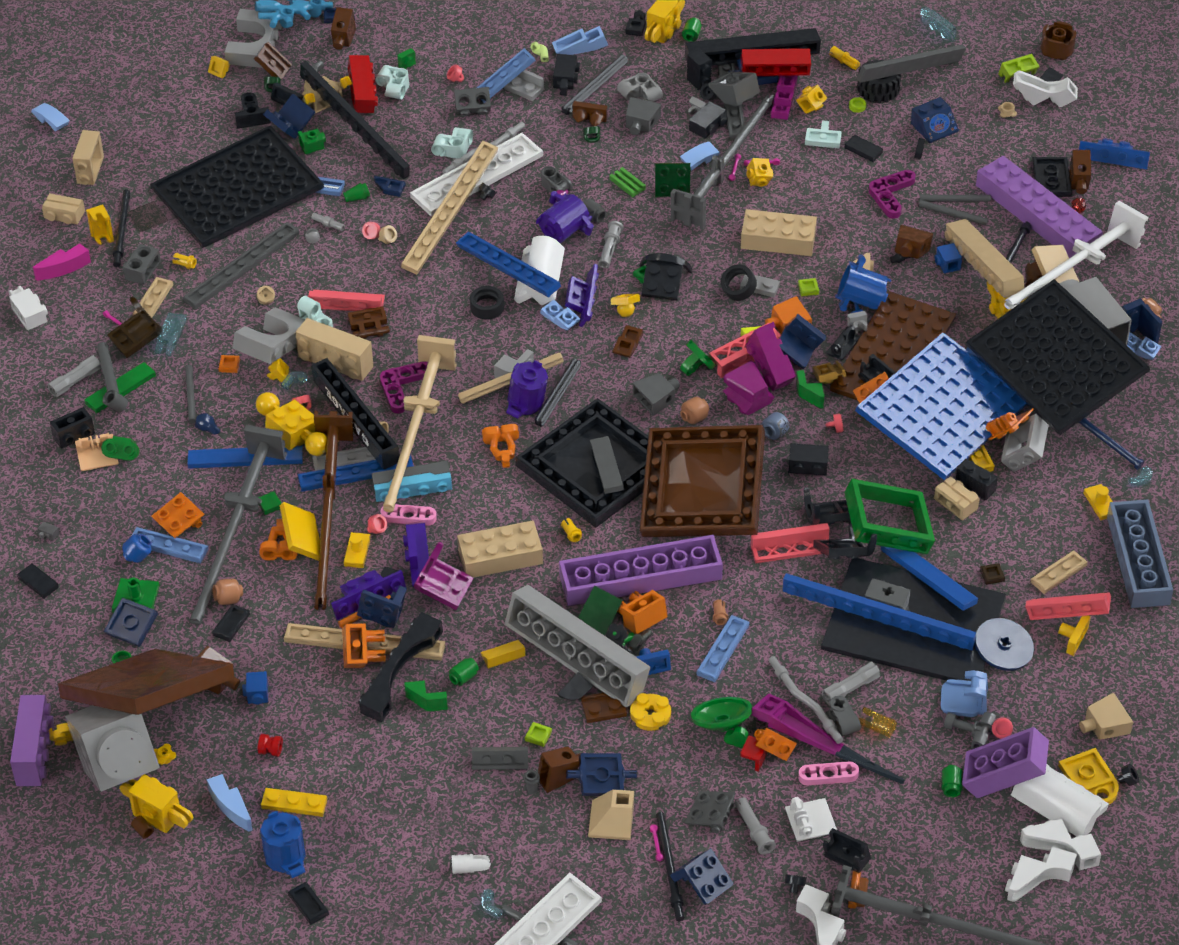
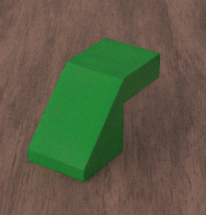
M804 370L797 371L796 386L798 396L820 409L824 408L822 383L807 384Z
M425 680L404 682L406 698L427 712L448 710L446 692L426 693Z

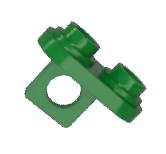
M113 436L112 439L105 440L101 446L102 453L108 458L133 461L140 453L136 441L130 438Z

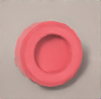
M456 64L453 65L447 73V79L452 82H462L464 80L462 68Z
M367 222L363 225L362 233L365 238L376 239L379 237L380 226L378 223Z
M310 395L292 398L291 401L295 399L300 404L307 403L305 408L307 410L311 409Z
M834 414V421L826 423L825 426L827 428L835 427L836 433L843 432L841 414Z
M375 514L370 516L367 528L369 533L379 534L386 530L387 521L383 515Z
M1004 717L997 718L992 725V732L999 739L1010 736L1013 731L1012 722Z

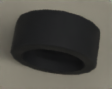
M737 264L732 265L723 272L720 285L730 299L741 301L749 298L754 293L757 287V279L746 265ZM740 274L747 275L748 282L744 288L738 291L730 290L729 284L735 276Z
M481 286L471 293L470 311L474 316L479 319L488 320L502 314L504 310V295L501 290L493 286ZM482 299L497 301L495 305L487 307L477 304Z

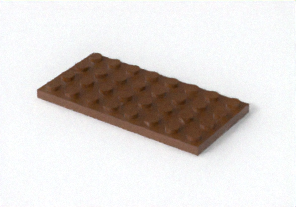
M888 291L886 302H881L867 325V331L863 332L843 365L846 377L838 376V379H835L830 386V391L857 400L853 390L865 384L858 377L862 362H865L867 365L869 356L874 354L892 370L897 372L941 333L947 334L956 319V313Z

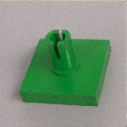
M135 577L129 579L120 578L112 605V613H114L122 598L154 609L160 587L159 581L139 580Z

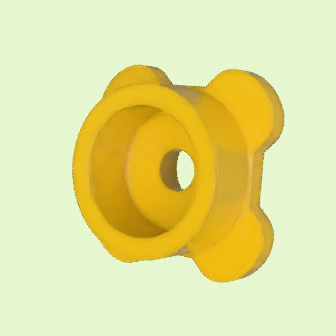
M164 744L158 749H154L160 765L168 764L176 758V753L171 750L170 744Z

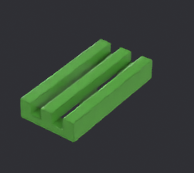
M623 167L620 168V171H615L614 175H609V180L632 198L646 190V185Z

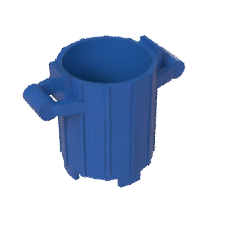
M859 255L856 263L848 262L849 265L845 269L839 284L838 294H835V297L841 300L839 303L841 311L847 310L849 301L877 310L880 302H886L888 297L886 285L887 281L891 282V279L863 268L866 259L864 255Z
M278 811L268 814V818L263 821L260 829L266 865L273 871L290 875L291 878L305 873L303 861L306 853L299 818L296 815L284 812L278 813Z

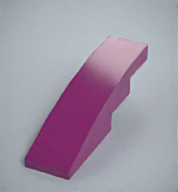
M780 76L771 118L788 120L798 76Z

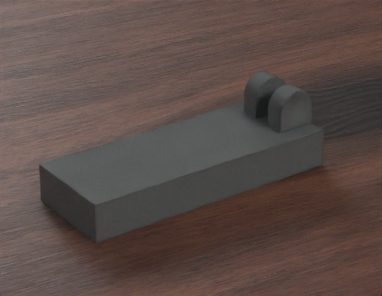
M472 747V770L528 769V747Z

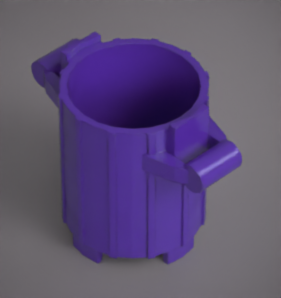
M552 191L549 202L553 206L542 213L536 220V224L539 223L544 236L551 237L562 243L578 229L588 236L591 235L594 227L591 223L592 216H589L588 209L581 199L572 194L568 195L565 193L560 195L556 191Z
M534 360V362L517 363L514 366L507 398L509 404L506 411L507 414L518 419L522 415L535 414L542 408L548 381L547 372L542 367V363Z

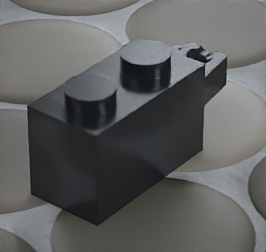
M557 54L553 73V88L560 89L561 96H567L568 89L573 90L574 84H578L577 72L580 73V62H577V55Z

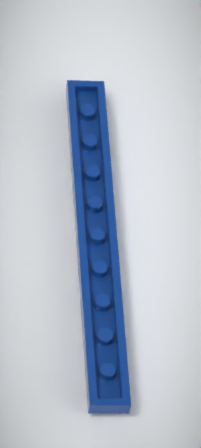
M787 573L783 578V592L790 595H796L809 601L844 610L848 613L860 615L867 619L876 620L883 624L892 625L902 630H908L941 642L956 645L960 648L973 650L975 645L976 632Z

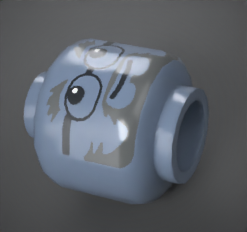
M773 412L761 424L764 427L765 436L772 440L781 438L789 430L788 419L779 412Z

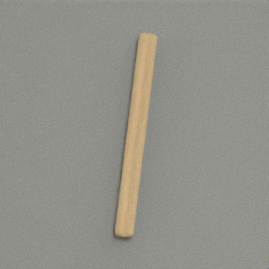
M556 353L539 360V362L542 363V367L546 370L563 363L564 360L561 353ZM512 372L459 393L460 402L464 404L510 385Z

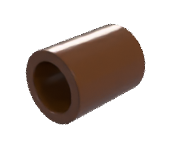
M137 816L131 822V827L143 839L148 838L154 832V828L143 816Z

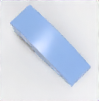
M600 26L585 33L583 29H580L552 42L556 54L568 55L594 51L608 46Z
M223 774L207 779L209 793L219 809L235 824L248 832L252 831L251 818L238 788L229 790Z

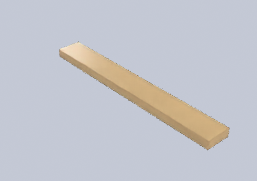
M288 623L284 642L343 649L342 629ZM383 634L385 642H367V649H385L386 654L390 655L393 648H397L402 636ZM438 640L432 648L426 649L413 657L442 661L445 641Z

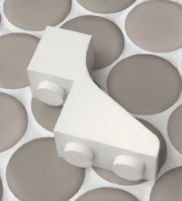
M1023 71L1014 73L1013 85L1015 89L1019 90L1025 100L1029 101L1032 105H1036L1049 97L1059 107L1077 100L1078 88L1068 77L1060 81L1047 82Z
M1062 819L1049 820L1035 826L1029 825L1021 831L1020 841L1025 847L1051 851L1053 846L1077 854L1075 864L1079 871L1099 866L1101 853L1092 834L1078 835L1071 839Z
M1052 846L1050 854L1045 853L1043 862L1021 855L1019 863L1015 862L1011 872L1014 875L1013 879H1008L1006 884L1007 900L1012 902L1019 900L1045 880L1059 879L1069 882L1077 854Z
M805 884L797 899L796 912L806 916L813 923L816 931L817 945H837L838 941H843L846 934L844 929L845 920L828 914L831 907L828 893Z

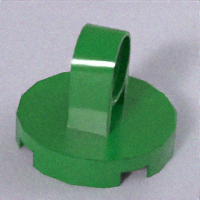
M691 339L685 344L693 352L680 366V370L686 376L694 373L703 363L710 370L717 366Z

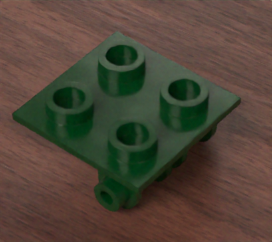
M655 163V197H671L673 189L690 193V163Z

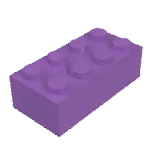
M20 695L10 760L16 786H41L42 778H46V766L44 764L45 761L49 760L47 745L51 744L48 730L53 728L54 718L50 716L51 705L47 703L45 695Z
M1035 727L967 751L962 785L976 798H980L1044 775L1046 773L1049 740Z

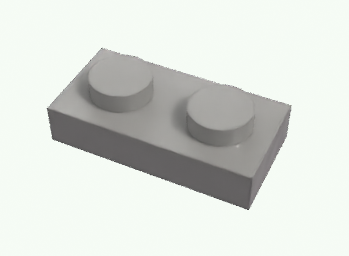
M744 275L740 289L744 288L747 284V275ZM755 275L757 287L754 293L775 298L780 281Z

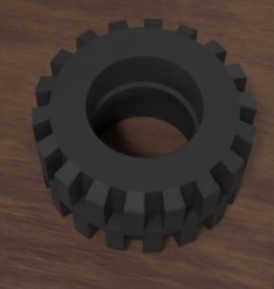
M874 59L873 61H867V63H864L862 65L877 63L884 60ZM901 74L861 83L858 81L857 91L860 92L859 95L861 97L864 96L865 100L870 99V102H888V99L893 100L894 97L898 96Z

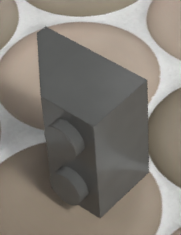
M731 71L708 83L713 92L725 104H732V106H740L745 100L753 99L754 95L760 93L756 73Z

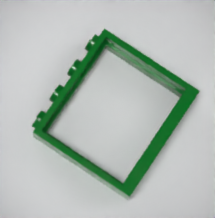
M851 479L844 493L855 541L869 543L871 535L875 533L877 534L876 545L928 554L935 542L923 492ZM862 498L912 507L918 532L867 523Z

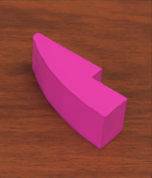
M80 243L67 252L62 249L58 250L33 266L35 279L37 281L51 279L84 267L91 263L89 250Z

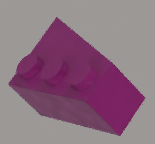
M774 322L754 330L746 343L747 352L754 358L758 370L764 376L766 385L772 391L791 384L796 377L788 355H783L780 344H783L781 338H776L773 330L776 327Z

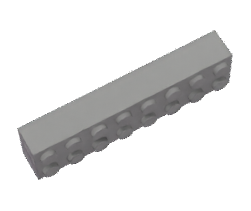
M526 585L512 593L504 625L576 674L579 672L588 682L611 698L619 700L625 707L630 706L637 699V695L643 693L650 671L649 665L531 586Z

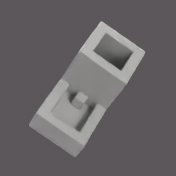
M527 349L518 360L504 354L494 365V377L498 378L512 372L517 363L534 362V352Z

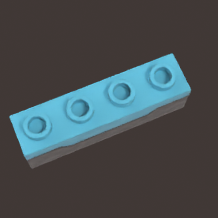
M442 461L406 467L397 499L452 490L448 462ZM395 469L371 473L376 502L385 501Z

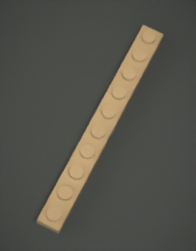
M485 141L481 142L405 257L401 268L416 275L419 273L495 157L498 147Z

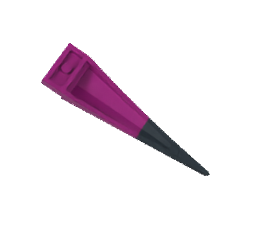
M768 693L752 708L751 715L759 721L768 722V727L844 760L854 762L858 766L895 782L904 784L905 780L902 777L873 763L844 744H837L831 735L810 721L787 701Z

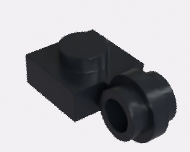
M642 10L635 11L634 18H629L625 29L627 35H643L646 26L645 12Z

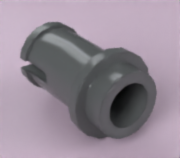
M528 770L523 776V780L526 783L525 790L528 794H536L539 790L538 782L540 775L535 770Z

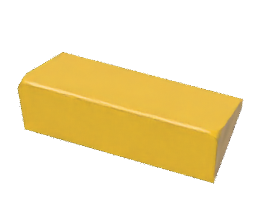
M519 640L481 652V656L488 669L526 656L525 647Z

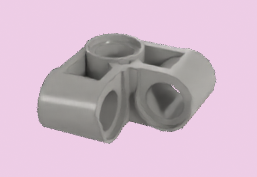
M638 73L635 76L622 80L617 85V90L626 100H629L630 97H641L643 100L654 102L663 97L660 86L647 73Z

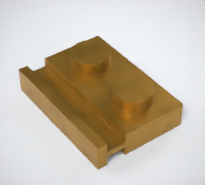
M835 361L836 364L833 365L829 362L812 366L813 374L823 384L832 383L840 375L846 377L845 369L839 361Z

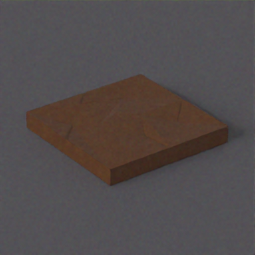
M763 425L649 428L640 521L642 537L758 535L765 441Z
M152 649L58 683L60 698L139 715L230 681L235 677L232 663Z

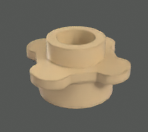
M1004 102L998 107V110L1001 112L1000 116L1003 118L1015 117L1017 115L1015 105L1011 102Z

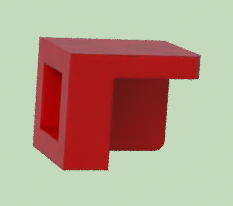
M749 735L740 756L755 761V771L759 772L768 752L756 746L758 740H756V737Z

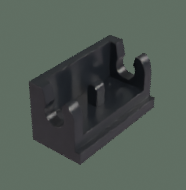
M872 354L869 356L867 365L865 362L861 363L858 377L866 383L883 372H886L889 378L896 372Z
M832 828L829 832L830 842L823 841L824 857L842 866L852 867L851 870L860 873L871 859L868 844Z

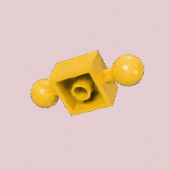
M265 392L258 396L256 409L261 415L266 416L265 428L283 431L282 440L285 441V448L290 451L296 446L305 444L306 450L313 456H321L326 453L327 436L321 432H315L314 414L295 399L280 407L279 399L275 394Z

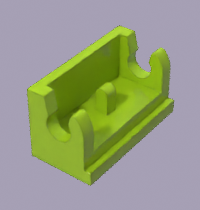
M1029 54L1003 62L998 75L1000 77L1005 75L1004 82L1007 83L1011 77H1014L1015 72L1023 71L1027 73L1031 71L1033 75L1036 74L1040 66L1034 56Z

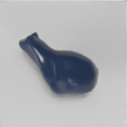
M202 413L196 417V428L201 431H208L214 435L220 433V429L216 425L213 416H210L208 413Z

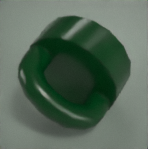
M265 77L264 89L272 93V89L268 85H273L274 83L281 84V78Z
M600 127L584 128V139L589 143L600 140ZM588 135H596V137L591 139Z

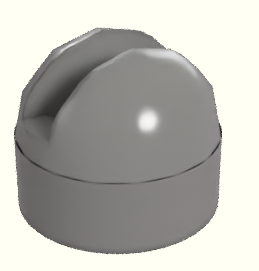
M311 228L306 231L305 237L308 243H316L320 240L318 230Z

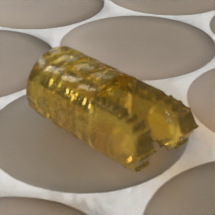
M863 707L862 712L867 716L873 717L872 722H868L865 719L859 718L860 724L890 738L896 729L897 721Z

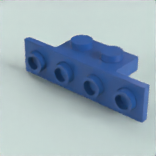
M1106 138L1102 139V141L1099 140L1098 143L1080 141L1079 150L1091 151L1092 161L1147 169L1150 156L1148 151L1133 149L1134 146L1130 145L1129 142L1120 141V143H1114L1113 140Z

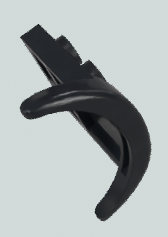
M652 253L643 257L639 264V267L646 264L642 297L678 301L683 268L692 273L691 265L679 256L666 253Z
M804 487L805 512L810 525L821 523L831 525L837 521L851 522L846 500L812 504L809 487Z
M849 522V538L814 540L813 548L820 551L821 554L827 555L829 559H839L840 556H846L847 558L869 557L875 550L877 534L873 533L868 545L864 547L861 542L855 541L852 523Z

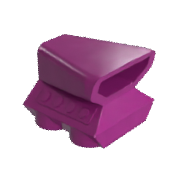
M753 361L743 364L723 377L724 383L729 386L723 392L727 395L728 401L738 406V410L742 414L751 415L771 404L775 398L768 391V386Z

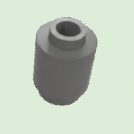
M591 198L583 201L588 209L589 216H592L591 221L602 222L606 216L604 207Z

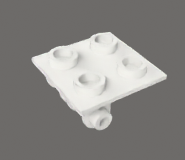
M795 797L791 800L790 806L785 807L797 842L829 835L832 828L837 830L825 798L803 803L799 797Z

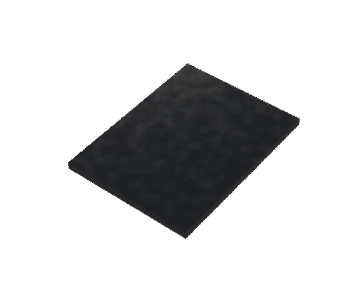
M269 125L151 183L150 187L199 245L204 248L323 189L324 183L273 127Z
M1055 279L966 341V345L1028 406L1033 408L1059 436L1150 371V367Z
M851 558L841 587L842 591L865 598L872 578L896 586H902L910 589L909 604L906 611L977 632L979 626L985 621L1000 618L1006 598L1005 593L957 582L978 598L977 604L963 611L908 570L860 558ZM837 608L833 610L821 644V650L946 681L950 679L971 681V679H965V671L975 670L983 672L986 664L978 654L975 645L973 650L960 648L956 645L941 642L908 630H902L901 628L883 624L882 622L867 619Z

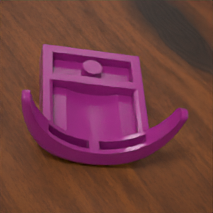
M439 542L418 576L413 588L457 610L474 577L438 560L437 558L443 548V543Z

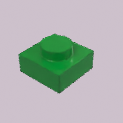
M412 48L397 55L399 68L406 69L416 64L415 51Z

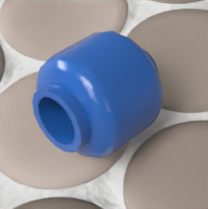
M143 534L132 535L122 545L124 558L129 562L133 561L135 563L144 560L151 553V541Z

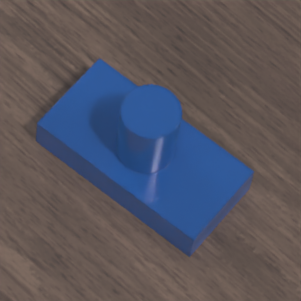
M643 648L640 650L639 656H636L650 666L648 675L671 670L668 649L651 653L648 648Z

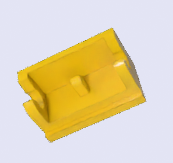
M104 205L87 209L86 213L91 237H94L100 245L102 244L100 239L103 237L109 243L114 242L110 216Z

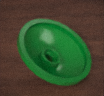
M739 697L715 698L696 706L691 712V719L694 724L703 729L724 732L746 721L752 713V705L748 700Z

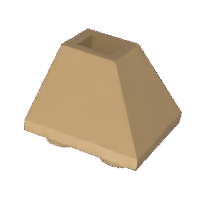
M611 790L592 800L588 837L631 840L634 791Z

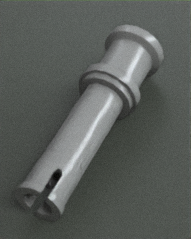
M610 221L608 223V232L604 236L605 245L598 263L601 268H609L615 245L620 241L619 235L624 227L619 221Z
M744 797L739 798L738 800L741 805L736 801L735 807L751 831L750 838L756 842L758 852L762 855L772 852L776 847V843L770 839L768 829L760 824L748 800Z

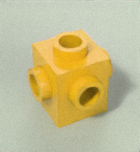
M819 85L807 86L802 90L803 94L796 101L804 113L807 114L822 108L823 102L827 97Z
M752 158L747 166L746 173L750 186H767L773 178V170L770 167L769 159Z

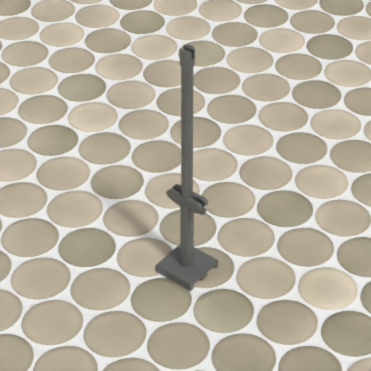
M769 94L764 97L760 106L722 157L718 159V156L713 155L710 172L693 194L676 189L672 190L671 221L674 222L677 219L683 221V225L687 226L694 224L700 226L701 230L706 227V198L704 196L712 186L723 183L725 166L767 109L771 107L774 102V95H771L769 98Z
M252 425L245 426L244 434L248 453L255 455L240 492H227L224 496L226 506L234 508V511L197 605L190 617L192 624L201 625L205 609L212 594L213 585L216 584L244 510L251 512L259 511L258 504L261 505L262 500L252 495L265 458L271 457L285 460L287 452L284 451L285 441L282 440L283 431Z
M843 865L831 910V915L838 918L843 900L845 899L918 920V924L925 927L930 922L1008 945H1048L931 912L932 906L924 904L923 907H917L847 887L852 867Z

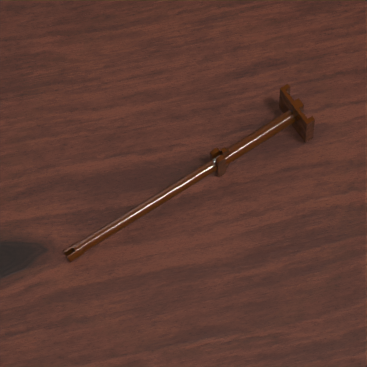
M314 411L315 432H321L327 436L317 591L314 604L316 610L319 609V604H322V610L326 609L333 499L336 498L335 481L338 441H353L352 412H349L347 416L337 415V411H329V415H318V411Z

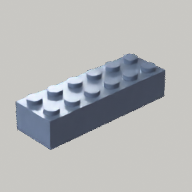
M1149 500L1110 502L1107 520L1130 607L1170 605L1173 587Z

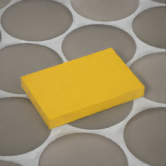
M283 502L280 505V511L288 549L319 561L320 538L314 513Z

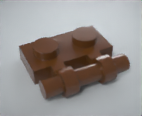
M383 306L348 312L351 330L359 329V331L352 332L353 335L367 339L369 336L377 335L379 337L385 333H390L389 326H381L387 324V317ZM375 326V328L365 330V328Z

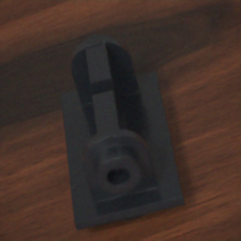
M852 325L847 326L827 350L826 354L842 361L860 339L859 336L855 335L856 328Z

